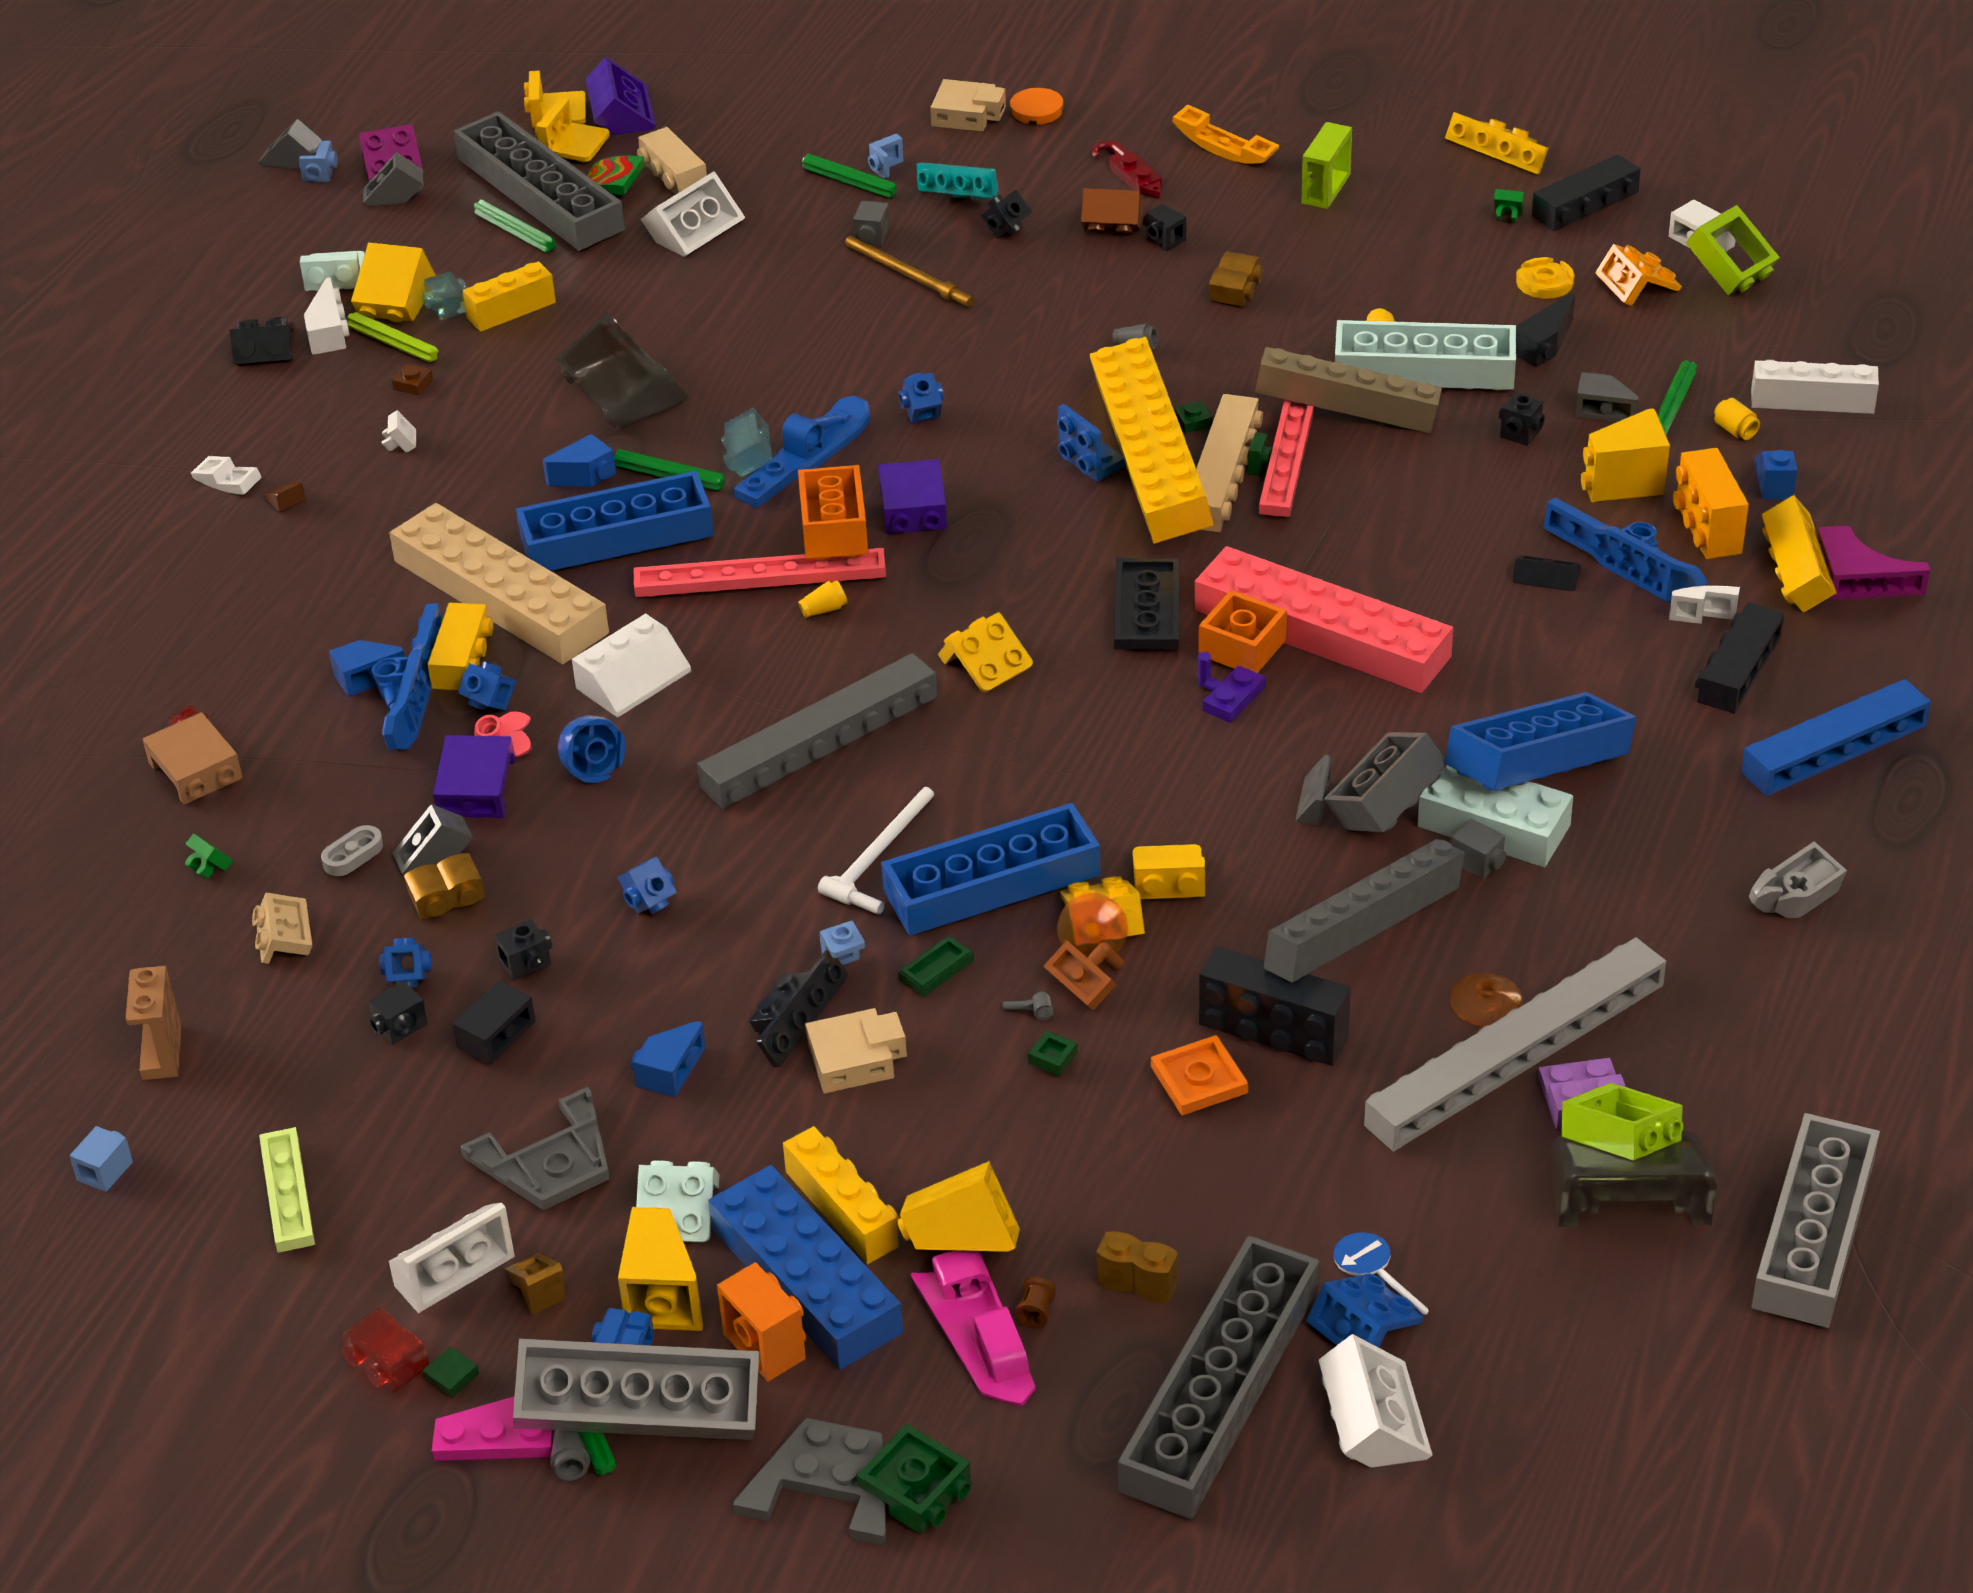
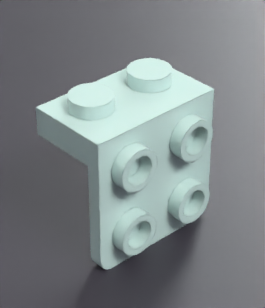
M364 252L315 253L309 256H301L300 267L305 291H318L324 280L329 277L331 278L333 288L354 289L365 256Z
M651 1161V1165H639L636 1207L670 1208L683 1242L705 1243L710 1239L711 1235L708 1199L713 1197V1189H719L720 1174L714 1167H710V1163L688 1162V1166H673V1162Z

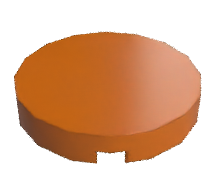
M1025 89L1016 93L1011 98V115L1024 124H1029V121H1036V124L1039 125L1047 124L1062 115L1063 98L1059 93L1051 89Z

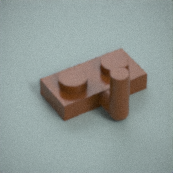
M1066 941L1043 967L1094 1011L1117 985L1098 966L1105 960L1114 970H1119L1124 965V960L1106 942L1100 943L1086 957L1070 942Z

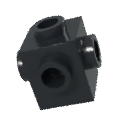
M1014 190L1004 198L999 194L987 203L989 209L981 214V217L996 238H998L1005 232L1010 236L1023 227L1020 221L1031 214L1032 211L1018 191Z
M1515 392L1508 402L1502 404L1499 410V419H1501L1500 437L1528 446L1544 425L1545 415L1542 414L1543 401Z
M532 919L494 935L498 960L513 981L551 964L549 949L552 948L551 939L545 929L540 930Z

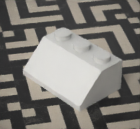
M715 171L655 207L641 221L656 243L685 257L745 219V216Z
M647 614L642 615L572 659L576 689L617 718L691 672V666L668 629Z
M502 1203L485 1205L389 1261L394 1286L418 1313L515 1257L506 1207Z
M1353 1334L1318 1360L1323 1375L1322 1383L1327 1390L1331 1404V1416L1336 1423L1340 1437L1339 1445L1342 1452L1348 1458L1355 1459L1373 1468L1427 1460L1433 1456L1405 1361Z

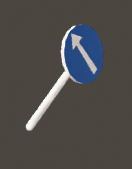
M1366 1232L1353 1233L1343 1237L1336 1244L1333 1251L1334 1262L1340 1270L1354 1276L1377 1273L1401 1296L1410 1300L1418 1311L1424 1315L1428 1313L1429 1310L1384 1270L1389 1263L1391 1254L1390 1247L1383 1238Z

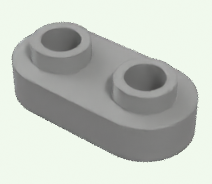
M370 825L359 826L326 847L321 854L324 871L333 876H344L373 858L383 848L380 830Z

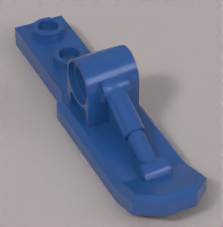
M855 395L842 398L834 404L826 415L814 419L803 417L797 413L791 414L784 422L782 429L784 447L778 451L774 458L734 488V498L758 509L791 482L799 478L798 470L816 469L857 438L870 423L868 401Z
M1556 497L1547 502L1544 529L1588 552L1604 568L1662 600L1671 603L1672 592L1675 590L1707 586L1708 580L1697 566L1678 561L1663 553L1657 547V530L1653 525L1635 522L1620 530L1617 527L1605 525Z
M438 603L425 605L422 618L418 619V632L416 638L412 639V651L409 656L383 659L378 661L372 668V674L380 696L386 701L387 707L390 710L384 718L382 730L389 750H408L419 735L432 690L427 664L443 621Z

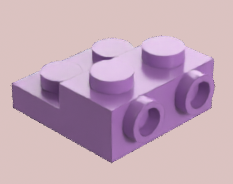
M1610 1058L1538 1068V1080L1556 1131L1562 1130L1563 1101L1608 1083L1626 1087L1622 1075H1616Z

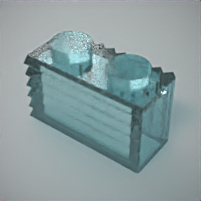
M750 408L749 411H744V414L740 413L739 417L735 416L734 419L724 423L725 436L721 440L727 454L723 455L726 466L731 471L735 470L740 477H744L772 461L769 427L754 408Z

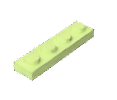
M296 1127L260 1134L277 1252L315 1245Z

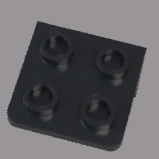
M287 317L269 318L266 320V324H258V319L237 322V327L229 329L233 364L293 359L290 329L295 328L294 322H287Z

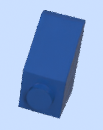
M592 434L542 459L546 484L549 486L592 487L616 474L613 450Z
M1783 450L1762 451L1755 456L1754 464L1762 500H1786L1793 496L1797 478L1794 452Z
M362 640L329 651L334 676L348 697L377 686L372 674V668L378 661L387 658L405 657L403 649L399 646Z
M695 1021L648 1037L642 1048L635 1051L631 1061V1069L634 1071L636 1087L676 1097L706 1048L703 1023Z

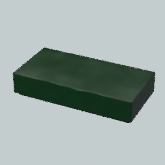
M949 935L900 969L898 977L902 983L924 997L972 963L974 955L971 950Z

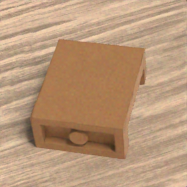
M202 712L142 738L148 763L154 770L161 768L176 786L179 799L183 804H188L242 778L237 753Z
M166 966L131 969L129 972L126 1022L128 1025L143 1024L139 1068L141 1079L178 1077L182 1025Z

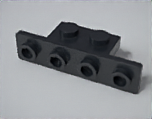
M828 950L824 951L809 972L786 973L778 978L774 989L768 997L758 1004V1010L749 1020L755 1032L763 1031L757 1039V1044L773 1067H780L805 1035V1023L814 1022L848 977V973L839 959L833 958Z

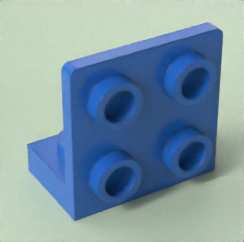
M1065 404L1058 406V450L1064 459L1070 461L1081 472L1087 474L1096 482L1125 468L1123 456L1101 440L1099 429Z
M1365 1274L1324 1282L1306 1321L1336 1345L1353 1334L1379 1348L1387 1331L1421 1324L1424 1316L1414 1309V1305L1410 1300L1396 1295L1385 1287L1386 1284L1381 1278L1373 1274Z

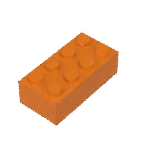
M859 465L798 470L806 559L821 561L830 557L845 556L847 558H855L861 554H868L866 517Z

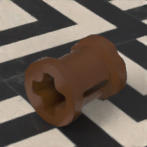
M1035 1276L1029 1277L1024 1281V1296L1022 1302L1016 1305L1014 1317L1018 1323L1033 1329L1042 1328L1046 1325L1049 1318L1047 1308L1056 1295V1287L1052 1282Z

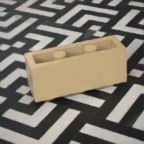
M668 127L638 137V156L644 157V163L652 171L655 177L658 176L664 182L666 188L671 189L675 194L707 176L706 164Z

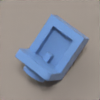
M893 134L869 144V166L884 179L890 177L889 167L904 161L902 137L898 134Z
M320 141L315 156L299 157L301 177L304 182H329L333 169L337 168L338 165L337 152L333 151L331 141Z
M853 921L820 931L822 954L828 950L831 956L838 958L842 965L860 959L859 950L865 948V941Z

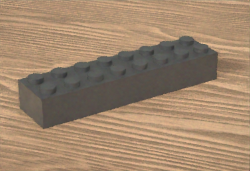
M495 112L453 131L457 159L578 251L589 248L591 245L606 238H611L625 230L622 202L501 112Z
M1249 1235L1247 1236L1118 1461V1492L1191 1520L1194 1518L1319 1290L1320 1260Z

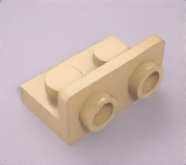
M265 893L261 905H256L252 917L253 926H257L255 947L260 950L261 963L269 964L274 951L309 955L312 948V939L306 899Z

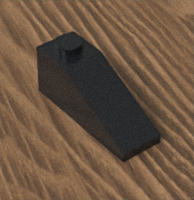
M1569 293L1516 326V357L1537 368L1557 355L1573 320L1575 295L1573 293Z

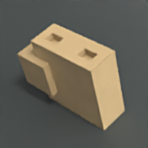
M943 79L930 107L931 126L984 132L987 120L1000 121L1006 108L1005 88L996 87L995 84Z
M873 1008L805 1023L807 1044L824 1094L894 1078L893 1059L907 1057L905 1034L897 1012L878 1016L876 1009Z

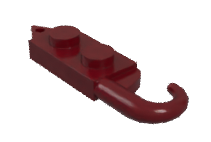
M1102 141L1094 145L1092 148L1094 158L1099 157L1098 152L1101 150H1110L1115 153L1109 159L1110 170L1132 190L1160 198L1162 177L1134 152L1130 153L1123 145L1116 141Z

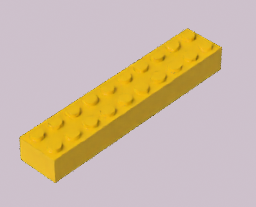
M1133 338L1126 343L1113 347H1104L1097 352L1089 354L1097 384L1153 543L1155 544L1214 526L1204 488L1147 338Z

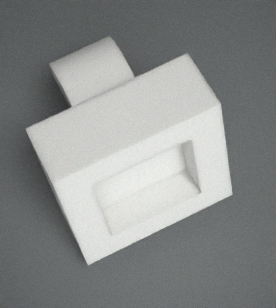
M398 410L388 416V428L382 432V435L386 438L382 441V445L388 451H392L400 446L407 453L416 447V428Z

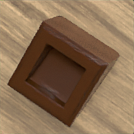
M289 482L264 494V498L279 512L306 500L301 482Z

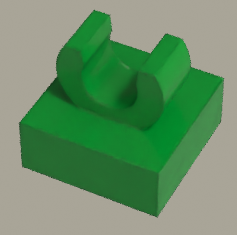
M1496 189L1494 206L1497 221H1501V216L1505 212L1512 213V223H1515L1518 219V214L1523 215L1525 205L1524 192Z
M194 833L186 843L187 846L196 852L187 858L185 865L194 871L197 870L196 873L205 879L212 875L214 864L226 871L233 862V859Z

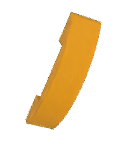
M1186 105L1172 119V122L1178 129L1200 147L1231 161L1249 164L1263 163L1279 150L1278 144L1258 135H1255L1248 141L1210 124V114L1190 105Z

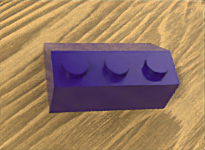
M605 56L586 78L594 123L600 128L608 129L615 135L653 130L656 127L647 84Z

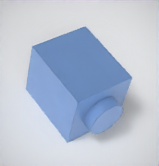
M98 1126L69 1155L76 1180L104 1192H107L133 1163L126 1137L119 1132L108 1131Z

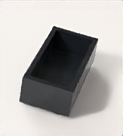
M1216 946L1199 974V1025L1333 1066L1349 1038L1351 987L1310 974L1292 983L1264 969V960Z

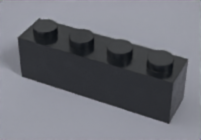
M1619 154L1533 192L1531 216L1551 230H1558L1638 193L1641 168Z
M1747 602L1741 613L1736 612L1730 631H1724L1718 650H1712L1709 656L1707 668L1705 670L1701 669L1697 675L1695 688L1699 689L1698 703L1733 714L1736 713L1781 639L1785 613Z

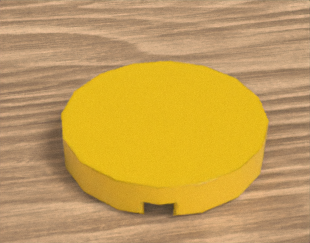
M1541 257L1525 261L1521 265V269L1517 270L1516 283L1518 288L1527 295L1550 299L1566 295L1571 291L1575 275L1573 269L1567 263L1560 261V264L1553 262V258Z

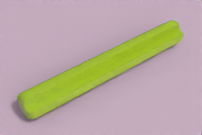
M357 312L350 313L347 316L348 327L428 363L436 361L438 358L437 354L439 351L435 346Z

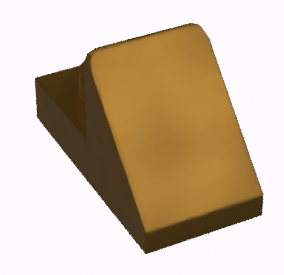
M537 1253L504 1269L509 1282L521 1289L531 1314H536L565 1299L563 1269L561 1264L553 1259Z

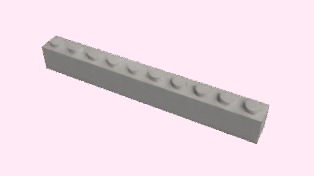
M1637 937L1624 945L1617 946L1611 953L1597 961L1590 962L1586 968L1571 977L1564 978L1558 985L1548 991L1537 994L1533 1000L1518 1009L1511 1010L1497 1022L1484 1026L1477 1034L1465 1041L1456 1043L1449 1051L1437 1058L1428 1060L1424 1066L1416 1071L1400 1077L1396 1083L1381 1092L1372 1094L1365 1101L1364 1126L1393 1152L1661 988L1664 983L1666 960Z

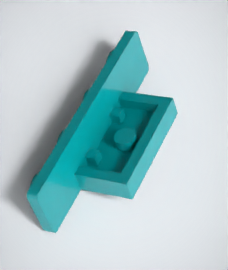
M924 162L917 163L919 191L952 194V197L955 198L971 196V199H986L987 197L993 198L997 196L998 181H996L995 169Z

